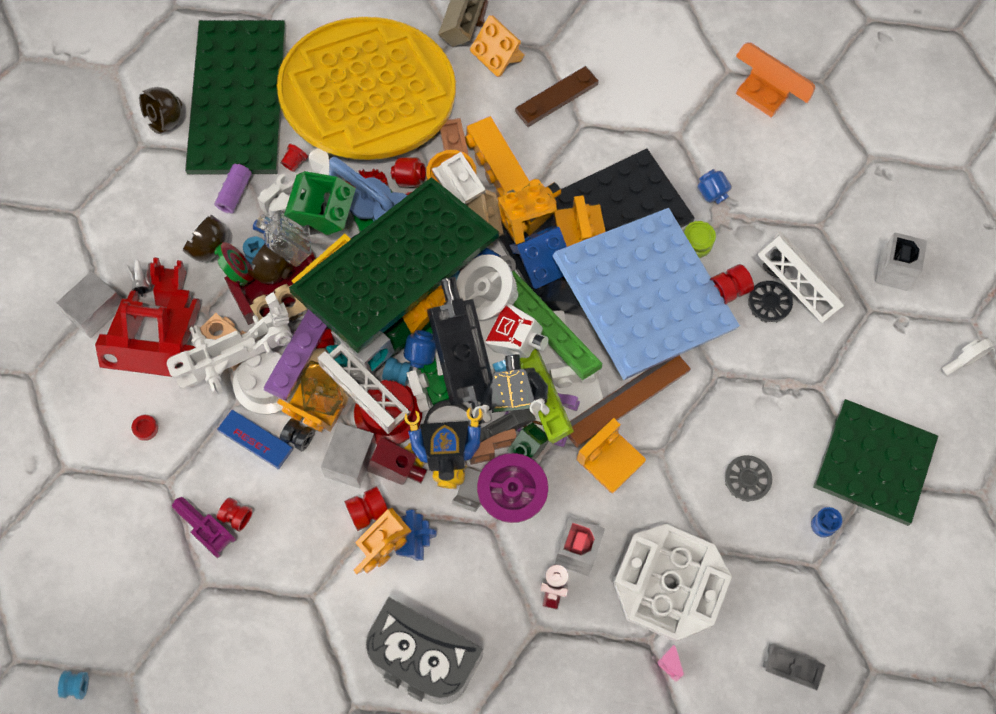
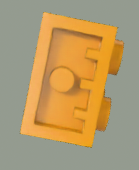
M532 185L527 189L509 192L497 198L501 222L515 244L525 242L523 232H526V225L524 221L557 211L555 203L542 185Z
M302 383L299 384L290 403L281 399L277 401L283 407L281 410L283 413L298 421L304 418L303 423L321 433L323 429L329 432L332 431L344 408V405Z
M614 418L579 450L577 461L610 493H614L646 461V458L618 433L621 424Z

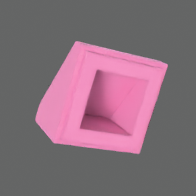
M673 645L657 663L677 682L684 673L677 649Z

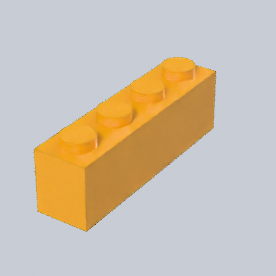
M491 116L467 126L466 144L469 149L473 148L478 165H483L488 182L490 184L493 183L496 188L497 197H501L505 191L529 181Z

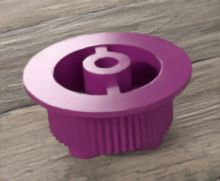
M503 454L489 461L482 469L477 482L478 498L486 512L495 519L507 523L523 522L534 517L543 508L548 496V480L541 466L533 459L522 454Z

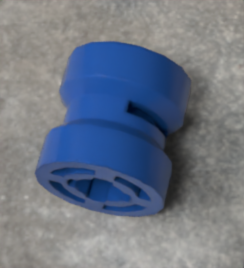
M833 507L822 508L811 521L812 531L819 537H830L841 527L842 516Z

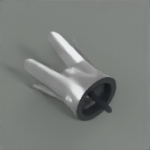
M136 260L135 270L132 272L129 265L126 266L132 280V290L138 291V294H141V297H143V294L151 291L150 263L152 262L148 263L144 278L141 263L139 260Z

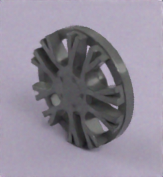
M744 455L735 458L729 464L725 472V482L735 498L746 502L756 501L763 498L769 492L772 486V473L763 460L755 456ZM741 461H745L746 468H743ZM751 461L759 464L757 469L750 468ZM736 465L740 472H735L731 468ZM764 469L765 473L759 475L758 471ZM730 476H736L738 479L730 478ZM767 478V485L760 483L759 479ZM733 483L739 484L737 490L732 486ZM756 485L763 490L762 493L755 487ZM742 487L746 489L744 495L740 493ZM749 490H753L756 496H749Z

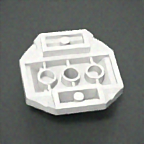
M664 524L633 535L614 581V586L628 621L678 642L715 624L732 575L725 566L715 544ZM664 579H674L677 587L675 589L668 588L664 583Z

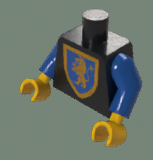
M470 407L467 410V417L471 420V425H469V421L420 424L421 428H418L417 425L420 420L419 413L415 411L417 420L409 422L406 412L405 422L410 425L411 430L408 432L413 452L421 462L428 463L430 471L439 472V479L444 481L452 480L454 478V470L464 469L466 461L470 460L480 447L481 426L478 424L483 418V411L479 408V416L473 419L471 417L472 408Z

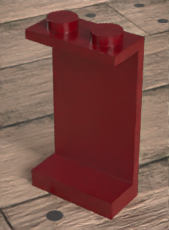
M302 241L298 242L300 252L295 254L296 267L291 265L294 270L287 280L282 278L278 283L264 284L253 278V281L249 284L241 286L240 281L234 282L228 276L224 277L248 325L254 323V313L250 305L254 304L253 300L262 295L268 296L272 292L275 294V289L287 284L288 287L293 284L292 280L315 260L311 248H305ZM286 297L282 301L285 307L296 302L291 297ZM264 308L260 315L266 317L270 309Z

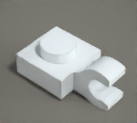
M284 174L279 175L276 179V184L264 189L257 198L261 210L267 215L270 213L269 206L274 198H278L282 192L287 194L292 191L294 182L291 180L288 184L283 185L286 181Z

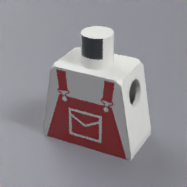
M507 303L495 321L485 343L496 353L506 355L519 354L522 358H528L533 348L541 351L545 350L548 344V337L541 335L543 328L534 318Z

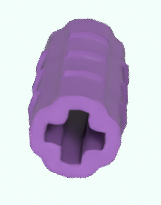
M233 164L225 182L222 184L223 186L218 193L214 205L219 210L232 214L239 204L241 196L244 194L243 191L246 185H248L252 172L243 165Z

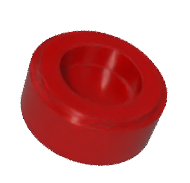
M140 415L132 422L131 429L139 440L147 441L156 436L158 424L152 416Z

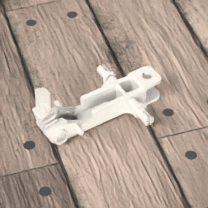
M274 292L265 297L270 312L260 321L254 315L255 325L245 334L241 335L236 330L214 340L207 339L202 335L198 325L190 328L193 337L191 342L196 348L181 352L167 360L170 375L176 378L181 389H187L205 379L206 383L210 385L213 395H219L218 391L222 394L223 389L220 384V375L225 369L265 351L270 353L272 348L287 345L291 341L292 333L288 326V312L284 303H279ZM265 335L261 340L257 341L258 343L256 344L255 339ZM177 363H183L182 367L175 369Z

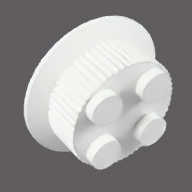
M481 255L474 258L465 265L456 281L460 298H463V300H474L479 321L498 317L507 303L513 305L518 298V287H516L515 277H513L509 265L495 255Z
M271 350L270 353H267L265 351L243 361L237 368L233 379V389L237 400L247 410L263 415L275 414L282 410L283 407L277 403L281 398L264 391V385L281 358L282 352ZM301 376L285 402L290 403L299 384L302 383Z

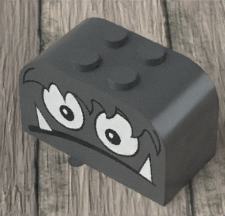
M390 597L386 600L366 638L367 654L375 669L383 675L384 681L397 689L400 685L407 688L408 695L422 702L423 698L435 704H449L456 701L466 690L483 658L482 647Z

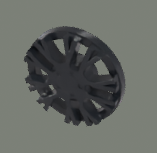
M762 281L756 284L753 291L750 292L748 306L752 314L756 318H760L762 322L778 323L791 312L793 298L790 291L783 284L776 281ZM767 286H770L769 292H767ZM775 287L782 290L779 295L774 292ZM760 288L764 295L759 294L756 290ZM754 305H760L761 308L756 309ZM780 305H788V309L785 310ZM763 309L766 311L764 315L761 313ZM768 313H773L774 317H769Z

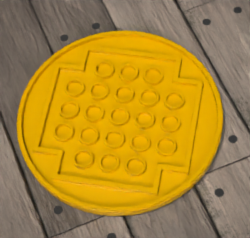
M352 17L322 25L295 43L281 64L277 90L284 117L294 131L304 140L333 155L352 159L372 160L404 154L423 145L437 134L452 112L456 94V80L452 65L442 48L420 30L387 18Z

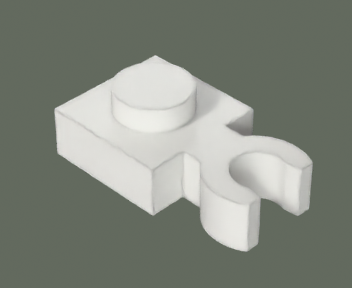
M421 370L407 372L420 412L430 410L432 404L427 395L426 387H429V381L426 374L422 373Z

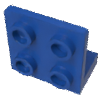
M550 226L524 238L525 242L510 244L512 252L520 255L533 288H539L564 276L553 258L555 251L567 247L560 227Z

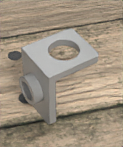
M466 467L464 483L460 485L458 494L452 501L453 505L473 512L477 511L481 505L477 493V482L481 471Z

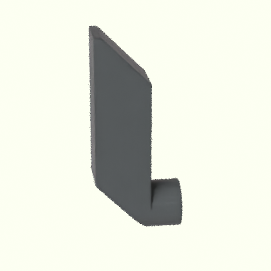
M530 409L511 411L481 428L480 443L507 430L515 429L517 431L535 421L536 418Z

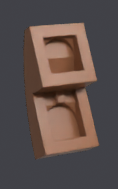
M515 429L498 433L481 442L480 447L469 460L470 465L491 461L495 458L494 450L510 447L517 437Z

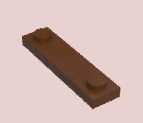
M584 66L517 106L515 113L527 127H530L596 87L599 80L587 66Z

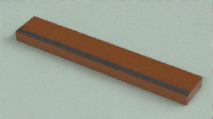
M678 355L646 370L571 420L570 423L574 432L568 435L569 439L578 448L593 438L613 418L618 421L689 373L691 368Z

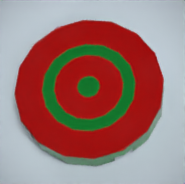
M227 242L221 243L216 247L215 255H219V259H217L218 264L232 281H240L241 286H245L253 281V278L248 275V270H252L244 255L236 247Z

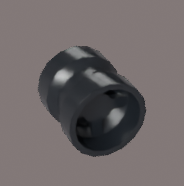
M291 418L281 431L280 440L285 443L291 442L296 449L302 452L311 443L315 431L308 426H301L299 421Z

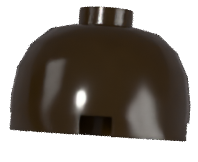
M152 87L143 90V94L139 96V105L143 117L148 116L151 121L148 124L150 129L157 134H161L176 127L182 114L180 98L175 96L169 89L163 87Z
M213 215L206 217L192 233L194 235L191 239L193 242L191 243L187 240L183 247V252L196 261L201 262L211 261L216 256L219 258V255H215V249L221 243L228 240V231L225 225Z
M275 236L271 237L274 239L271 243L273 248L264 244L252 261V264L255 265L254 270H248L249 276L264 284H275L282 278L287 280L294 270L291 267L292 264L285 260L292 258L290 247Z

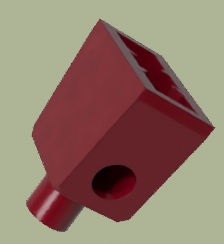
M381 437L367 468L368 472L400 485H404L407 478L421 484L427 472L426 469L414 464L417 457L414 453Z

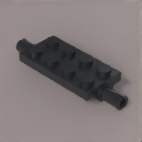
M452 277L440 280L446 301L444 305L427 309L450 405L468 402L469 404L471 403L474 410L480 406L490 379L493 376L474 300H463V298H460L456 278ZM483 418L481 421H479V424L485 423Z

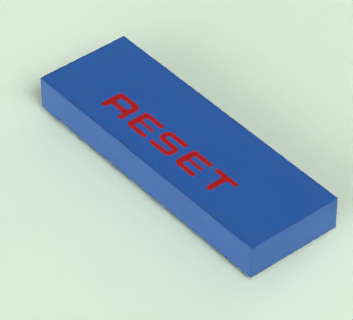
M234 410L229 412L217 428L218 432L278 470L293 451L290 445Z

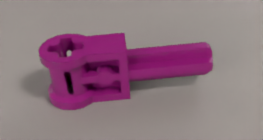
M184 497L174 500L172 508L194 528L190 533L217 559L220 557L219 553L230 542L234 543L236 541L210 514L204 517Z

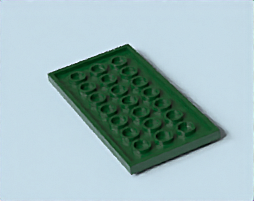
M199 20L185 166L187 175H227L233 164L245 166L252 174H278L281 107L278 99L277 81L281 64L285 58V20Z
M431 177L292 284L289 290L296 299L354 351L359 353L441 285L440 280L453 276L499 238V231Z

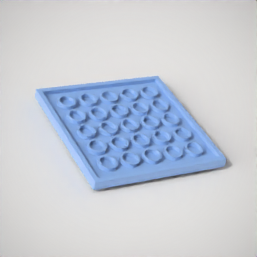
M669 208L555 251L553 254V258L623 380L734 331L740 326L728 305L724 304L725 300L721 297L719 290L714 287L713 280L710 281V275Z

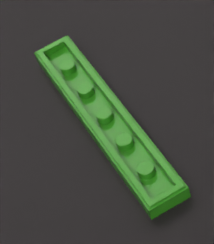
M513 270L512 275L515 277L516 287H518V298L513 306L534 318L542 326L541 335L548 337V344L582 380L602 369L603 363Z

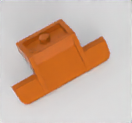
M745 43L735 56L753 68L749 77L737 89L736 95L771 118L786 102L790 93L806 103L812 98L815 91V84L753 43Z

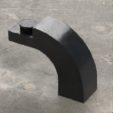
M553 281L546 284L541 299L552 311L562 310L564 313H574L587 317L567 281Z

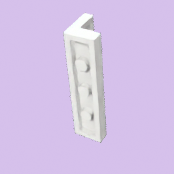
M781 231L758 253V256L821 323L844 306L845 299ZM776 246L782 253V260L772 261L766 253ZM784 266H795L798 270V278H788L784 274ZM800 283H811L814 287V295H803L800 291ZM816 300H825L832 308L822 315L816 308Z
M342 344L330 354L324 351L318 357L319 366L388 434L405 419L406 412L407 416L410 414V411ZM342 353L348 359V367H341L334 359ZM351 372L362 373L365 376V384H358L350 376ZM368 389H378L382 393V402H376L368 394ZM385 406L397 407L402 413L393 419L385 411Z

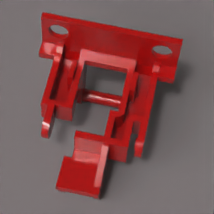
M153 258V263H150V276L152 285H155L153 288L155 306L160 307H143V302H138L139 294L135 290L130 291L127 299L121 300L108 333L99 334L95 343L100 368L172 377L167 367V360L181 352L196 348L193 345H187L191 334L190 328L194 327L200 311V299L193 298L191 302L190 290H182L186 276L183 261L177 260V266H174V269H169L161 265L159 258ZM144 317L157 318L159 342L135 339ZM111 354L115 356L117 362H109L105 359L104 355Z

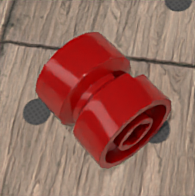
M742 264L728 269L726 274L722 272L710 278V281L713 280L715 284L714 287L719 290L721 297L725 300V305L736 300L737 296H744L754 289L751 274Z
M377 486L365 491L363 498L354 496L344 501L357 531L368 527L370 520L377 521L388 510Z

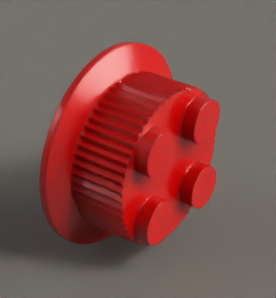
M381 381L380 383L410 411V414L407 416L409 422L417 420L415 411L419 413L420 420L417 424L419 428L422 421V412L418 408L417 399L412 389L408 386L404 387L396 381ZM368 389V394L376 402H382V393L378 389ZM357 403L355 404L354 421L356 427L374 433L376 444H378L380 437L396 445L410 439L408 431L411 429L410 425L405 422V419L388 434ZM385 406V411L393 419L402 413L397 407Z

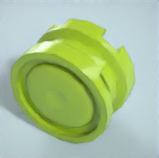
M703 221L689 223L684 231L685 236L699 258L707 256L711 252L716 239L715 230L710 224Z

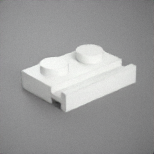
M462 152L444 161L437 168L434 167L432 169L439 183L464 204L486 193V189Z

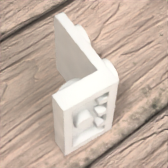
M570 366L550 369V377L557 393L576 396L578 401H580L577 411L564 407L569 421L603 400L598 380L601 369L584 380Z

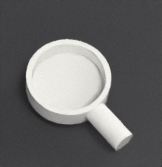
M989 338L982 341L977 339L962 349L963 353L956 360L941 369L948 376L961 367L968 366L982 358L995 346Z

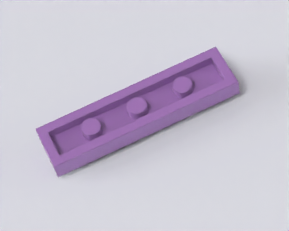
M309 309L264 385V391L285 401L290 396L328 328Z

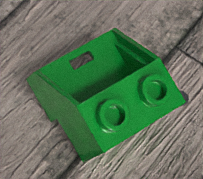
M307 171L301 172L296 175L284 216L301 226L310 225L325 235L341 231L345 227L356 188L336 176ZM329 193L330 196L324 215H318L321 212V204L324 202V194Z

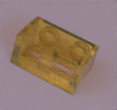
M310 360L300 377L303 409L305 412L314 411L333 416L336 410H339L343 404L340 386L319 366V362ZM317 386L322 387L323 394L315 391Z

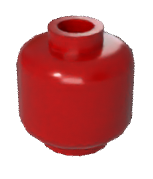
M416 157L398 158L395 165L391 167V178L395 179L399 187H417L425 180V165Z

